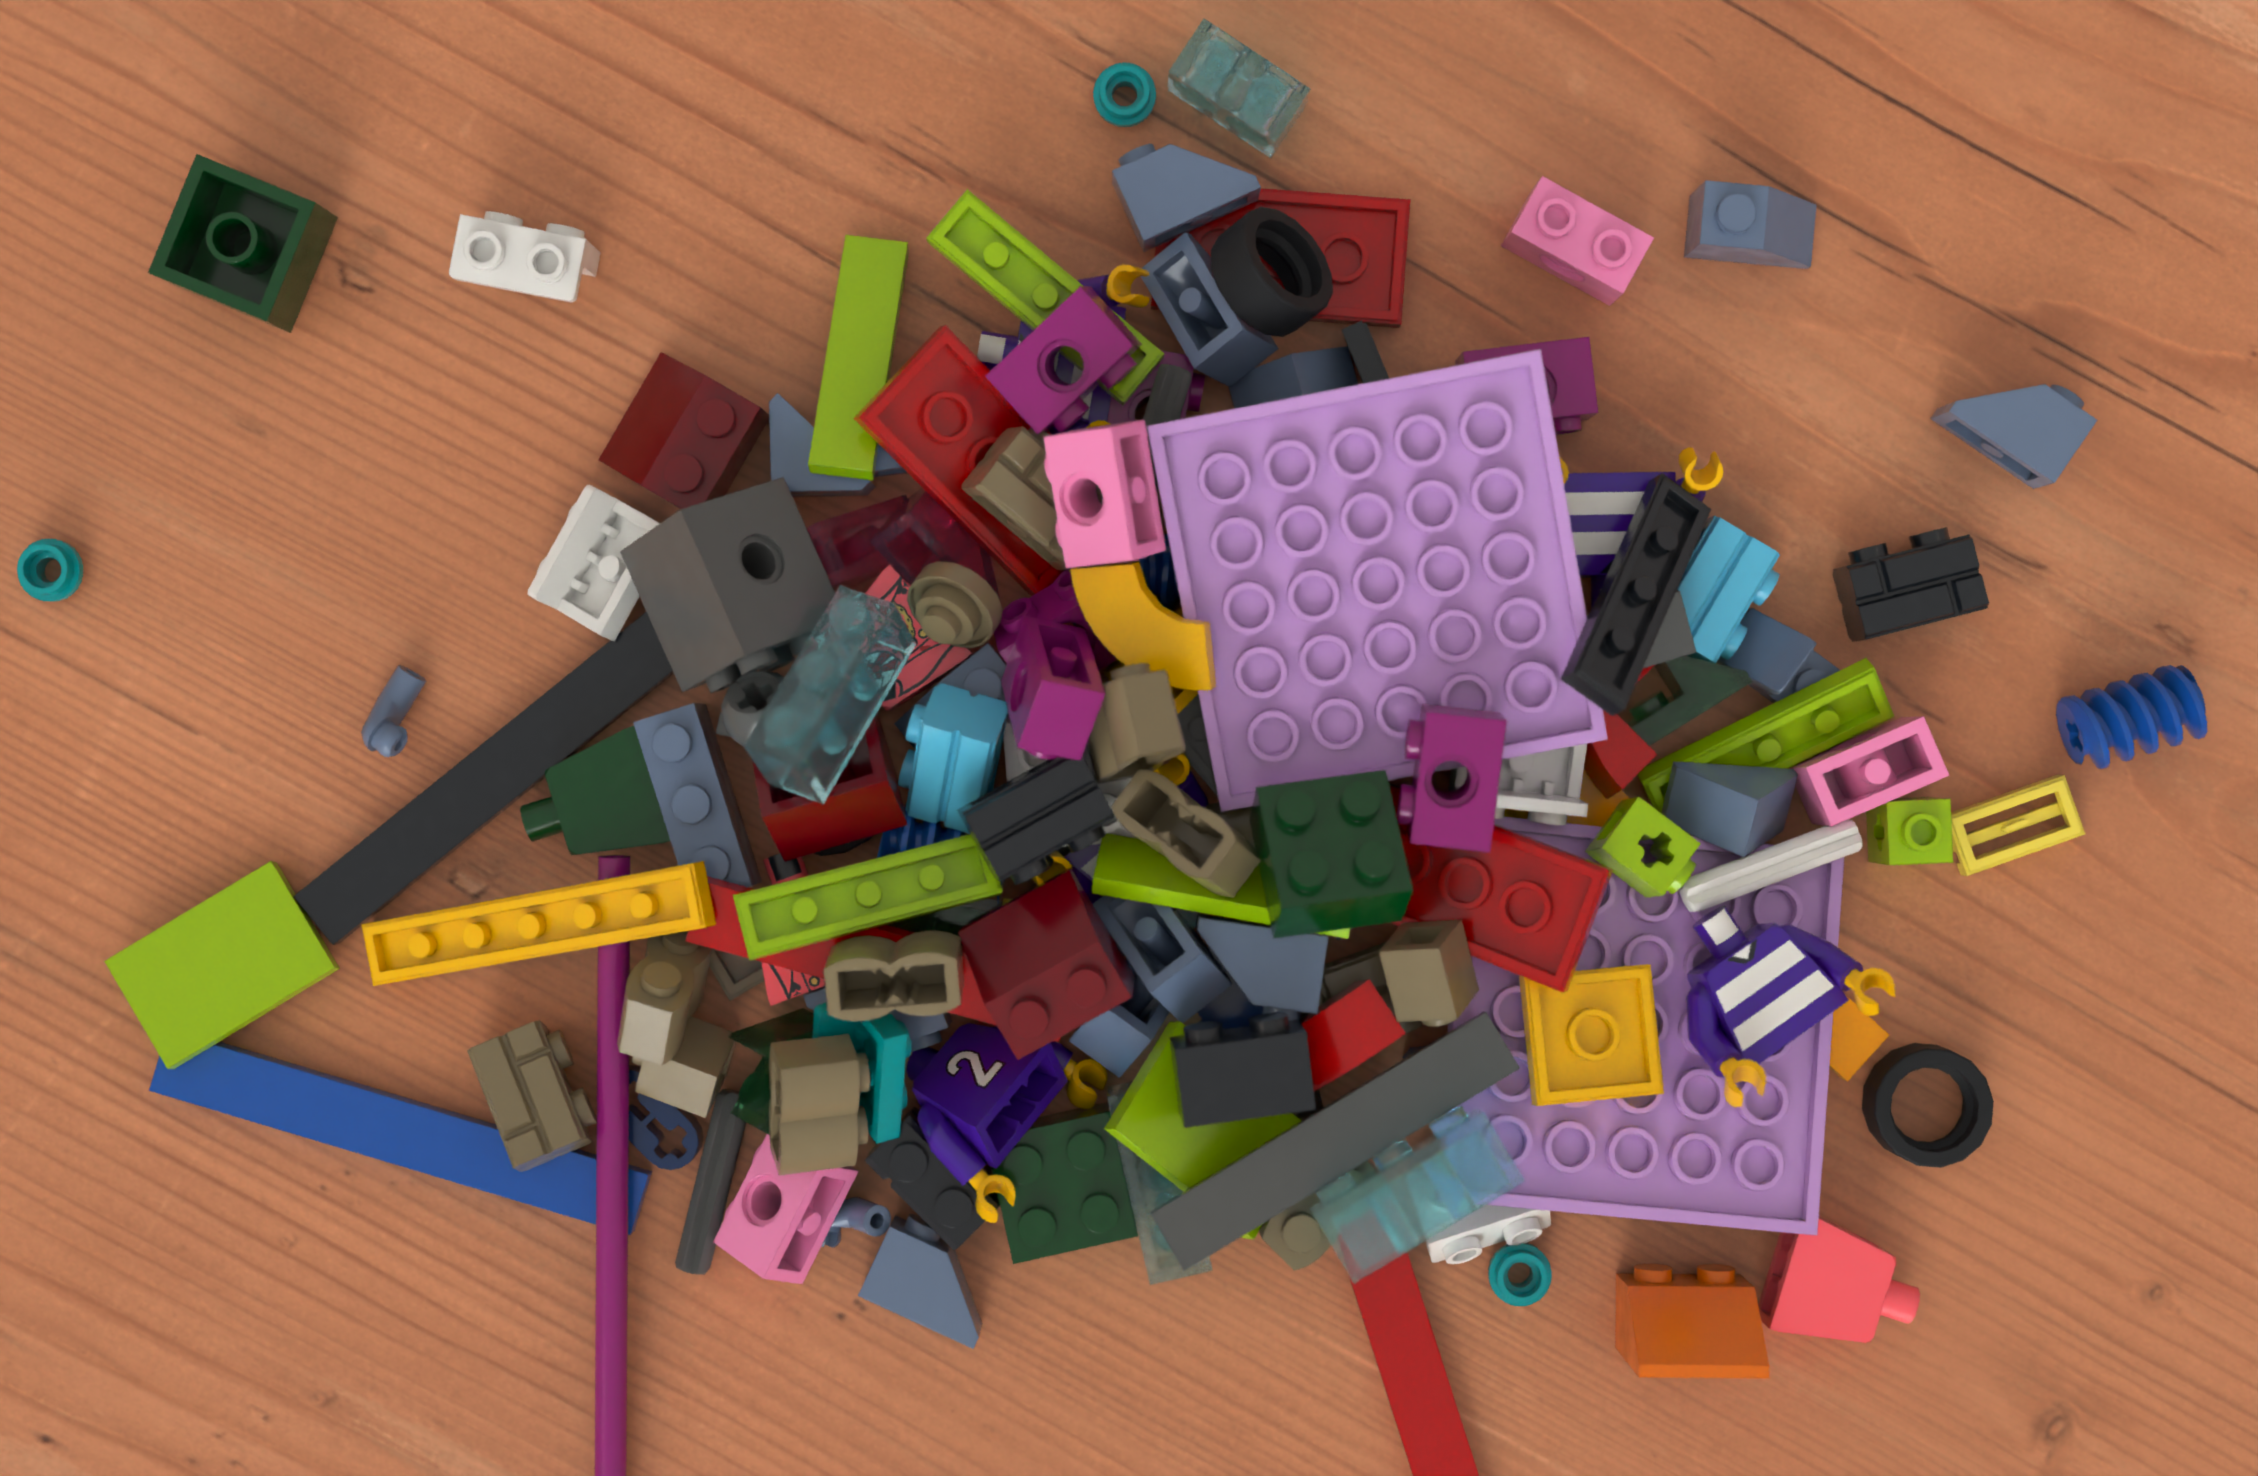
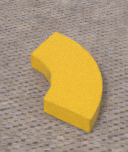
M1140 562L1082 566L1070 569L1075 594L1085 619L1102 644L1126 666L1149 663L1151 672L1166 670L1171 687L1188 690H1212L1216 687L1210 622L1185 619L1163 607L1147 587Z

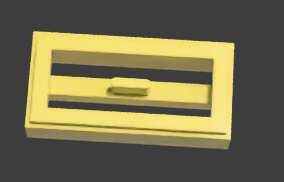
M2055 775L1951 812L1953 852L1957 853L1959 863L1956 864L1960 875L1963 876L1978 873L2085 835L2065 775ZM2055 793L2056 802L1969 833L1965 831L1964 824ZM2059 815H2062L2066 825L1976 857L1971 847Z

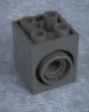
M784 477L680 509L620 551L682 692L707 684L712 694L730 687L741 675L757 670L772 672L796 660L795 656L827 643L828 639L824 631L846 619Z

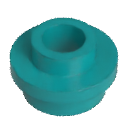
M1117 63L1106 68L1097 78L1093 90L1094 104L1099 115L1108 123L1118 127H1132L1143 122L1151 114L1156 101L1155 84L1148 72L1142 67L1133 63ZM1129 87L1135 91L1137 98L1129 106H1120L1113 100L1112 96L1118 88Z
M41 539L33 542L23 551L17 564L18 579L23 589L30 596L42 601L57 602L70 597L79 588L83 579L84 569L80 555L70 544L61 540ZM55 559L61 566V574L57 580L50 582L46 578L45 567L51 560Z
M1529 1243L1520 1245L1507 1244L1501 1247L1490 1260L1488 1267L1490 1286L1494 1293L1507 1304L1528 1306L1536 1303L1546 1294L1551 1284L1552 1271L1548 1259L1541 1250ZM1520 1262L1529 1265L1530 1273L1525 1281L1513 1283L1508 1279V1271L1512 1265Z

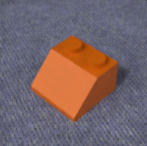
M1647 1263L1634 1265V1273H1616L1615 1348L1639 1378L1769 1379V1360L1755 1287L1741 1274H1735L1734 1267L1721 1264H1702L1697 1266V1274H1672L1671 1266Z

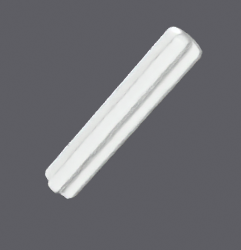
M1851 819L1832 827L1824 826L1693 875L1679 889L1680 895L1689 912H1700L1856 853L1862 849L1863 841L1857 825Z

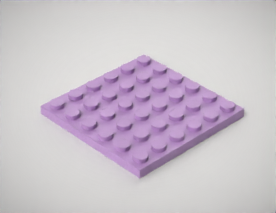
M1541 349L1147 426L1183 616L1185 619L1210 622L1216 687L1212 690H1198L1221 812L1252 806L1256 787L1380 770H1386L1388 781L1413 776L1415 760L1404 758L1405 739L1409 719L1420 720L1422 704L1501 712L1507 720L1502 759L1608 740L1603 709L1560 680L1587 621ZM1446 761L1438 765L1434 772L1464 767V765L1457 761Z
M1513 817L1494 819V824L1600 864L1588 855L1585 850L1602 827L1566 823V825H1549ZM1692 836L1701 844L1690 858L1696 864L1691 876L1739 859L1742 856ZM1651 839L1639 841L1638 843L1645 850L1644 857L1641 860L1643 864L1656 861V858L1650 853V848L1654 843ZM1763 844V845H1761L1760 847H1758L1757 849H1755L1754 851H1752L1750 854H1752V853H1754V852H1757V851H1760V850H1762V849L1768 848V847L1773 846V845H1772V844ZM1844 857L1700 912H1689L1679 890L1674 894L1667 891L1664 896L1645 898L1614 873L1611 874L1575 971L1641 964L1651 965L1664 1094L1543 1106L1532 1105L1519 982L1520 975L1471 956L1479 991L1460 1017L1448 1024V1032L1481 1012H1487L1520 1069L1440 1116L1433 1198L1440 1201L1817 1235L1833 1012L1759 1064L1766 1074L1764 1096H1760L1757 1093L1753 1084L1746 1081L1737 1082L1736 1085L1742 1091L1744 1098L1742 1106L1734 1107L1726 1101L1724 1096L1725 1077H1718L1713 1073L1688 1039L1686 996L1691 986L1688 982L1687 974L1712 956L1692 926L1702 917L1721 906H1726L1743 933L1757 924L1776 923L1779 926L1790 924L1838 947Z

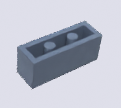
M692 703L633 722L678 866L704 861L706 873L709 877L745 887L761 883L762 879L707 705Z

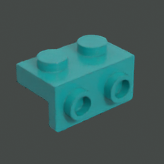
M827 1002L817 1005L814 1008L812 1038L849 1034L855 1052L866 1054L870 1072V1088L868 1092H860L859 1105H863L866 1112L868 1133L876 1144L900 1138L902 1109L906 1108L908 1102L904 1083L906 1058L910 1056L912 1048L906 1025L901 1020H896L891 1013L867 1021L842 1020L828 1015Z

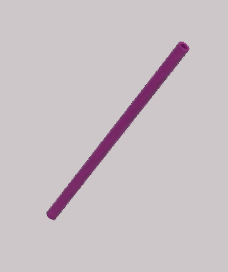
M598 856V880L631 874V856ZM630 941L598 946L594 1476H626L629 1055L619 1052L617 1039L626 984L630 975Z

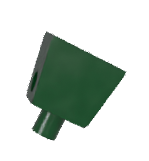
M634 726L627 727L546 769L545 777L551 797L522 805L520 808L525 831L532 842L563 832L571 855L671 842Z

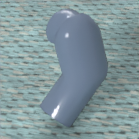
M397 666L377 698L361 731L365 746L370 751L377 750L384 757L396 756L405 747L408 735L406 729L401 727L400 724L426 683V680L421 675L407 667Z
M860 1197L845 1199L821 1247H824V1245L832 1248L836 1247L841 1241V1228H853L874 1237L881 1236L888 1230L891 1223L889 1210L882 1205Z

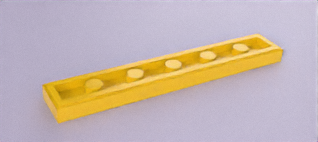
M700 861L361 925L373 986L701 929L716 925L705 863Z

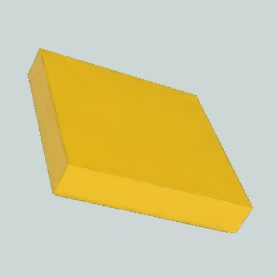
M1650 964L1576 970L1568 991L1564 993L1519 976L1532 1105L1543 1106L1664 1094Z

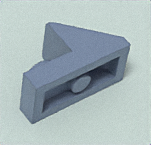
M1753 608L1747 610L1740 624L1747 627V633L1737 651L1729 660L1720 656L1717 663L1772 703L1840 671V669L1813 650L1817 644L1814 640Z

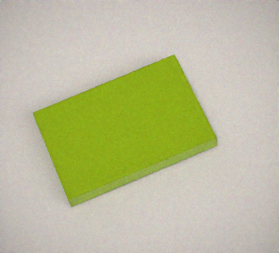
M270 861L104 961L167 1069H176L340 969L310 917L294 898L296 894L277 862Z
M1173 1021L1167 1024L1104 1129L1184 1192L1301 1120L1293 1113L1184 1128L1178 1110L1169 1037L1184 1035L1183 1028L1185 1025L1181 1021ZM1262 1225L1241 1238L1255 1239Z

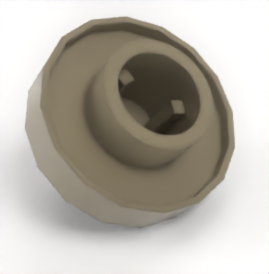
M938 561L926 565L908 589L907 602L912 615L919 622L924 633L937 643L963 648L978 647L988 641L1001 622L1003 609L996 592L986 580L974 571L956 563Z

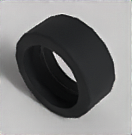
M1260 207L1248 212L1222 233L1211 249V270L1218 290L1230 308L1247 325L1265 335L1284 337L1298 330L1327 307L1333 294L1332 274L1325 255L1318 244L1295 219L1277 209ZM1260 256L1274 269L1284 288L1271 277L1261 262Z
M1912 1043L1891 1050L1873 1066L1863 1087L1862 1111L1870 1133L1884 1149L1917 1166L1942 1168L1963 1161L1982 1145L1992 1125L1994 1100L1987 1079L1971 1060L1938 1045ZM1921 1068L1939 1069L1949 1074L1959 1085L1963 1097L1962 1114L1954 1129L1945 1137L1932 1142L1916 1141L1904 1135L1895 1124L1891 1113L1892 1095L1899 1081L1908 1073Z

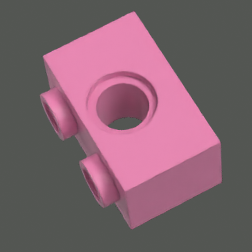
M1542 176L1528 195L1501 246L1610 306L1624 294L1654 237Z
M1145 419L1076 429L1043 437L1046 450L1044 461L1045 473L1052 485L1057 515L1056 537L1063 550L1066 568L1134 561L1166 550ZM1096 485L1099 486L1102 492L1103 505L1097 497Z
M1924 716L1898 718L1789 768L1794 769L1798 774L1795 786L1811 823L1831 827L1950 776Z
M768 1131L763 1143L757 1148L753 1156L752 1165L735 1199L730 1203L725 1212L724 1221L713 1243L763 1279L803 1284L859 1171L849 1166L779 1176L770 1149Z

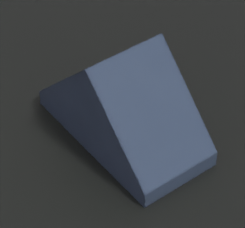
M1348 346L1286 355L1252 369L1231 387L1228 386L1235 409L1358 385Z
M779 393L769 401L771 481L784 477L792 497L867 496L876 487L870 480L810 473L808 461L814 427Z
M1673 761L1661 814L1688 834L1745 857L1784 830L1798 774L1794 769Z

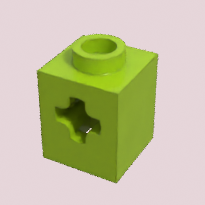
M1638 796L1622 800L1585 852L1603 866L1613 869L1612 873L1647 898L1664 896L1667 891L1674 894L1685 884L1696 866L1690 858L1701 843ZM1651 839L1654 843L1650 848V853L1656 858V861L1643 864L1641 860L1644 857L1645 850L1638 843L1639 841Z
M1935 797L1896 798L1866 811L1868 862L1884 865L1953 863L1951 799Z

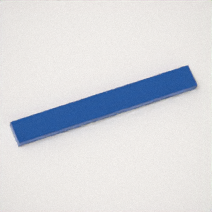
M218 1042L176 1069H167L161 1057L159 1056L149 1091L596 1225V1154L576 1149L530 1170L520 1172L513 1169L496 1124L223 1042ZM630 1164L628 1169L629 1235L635 1231L652 1174L650 1170Z

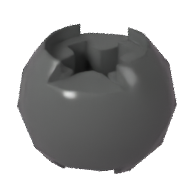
M755 671L741 675L727 689L721 704L722 720L726 732L734 741L747 750L767 752L784 747L798 733L804 718L803 701L799 690L792 682L778 672Z

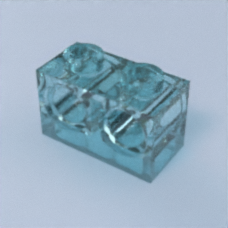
M1205 18L1168 73V91L1270 158L1273 157L1306 107L1310 93L1309 87Z

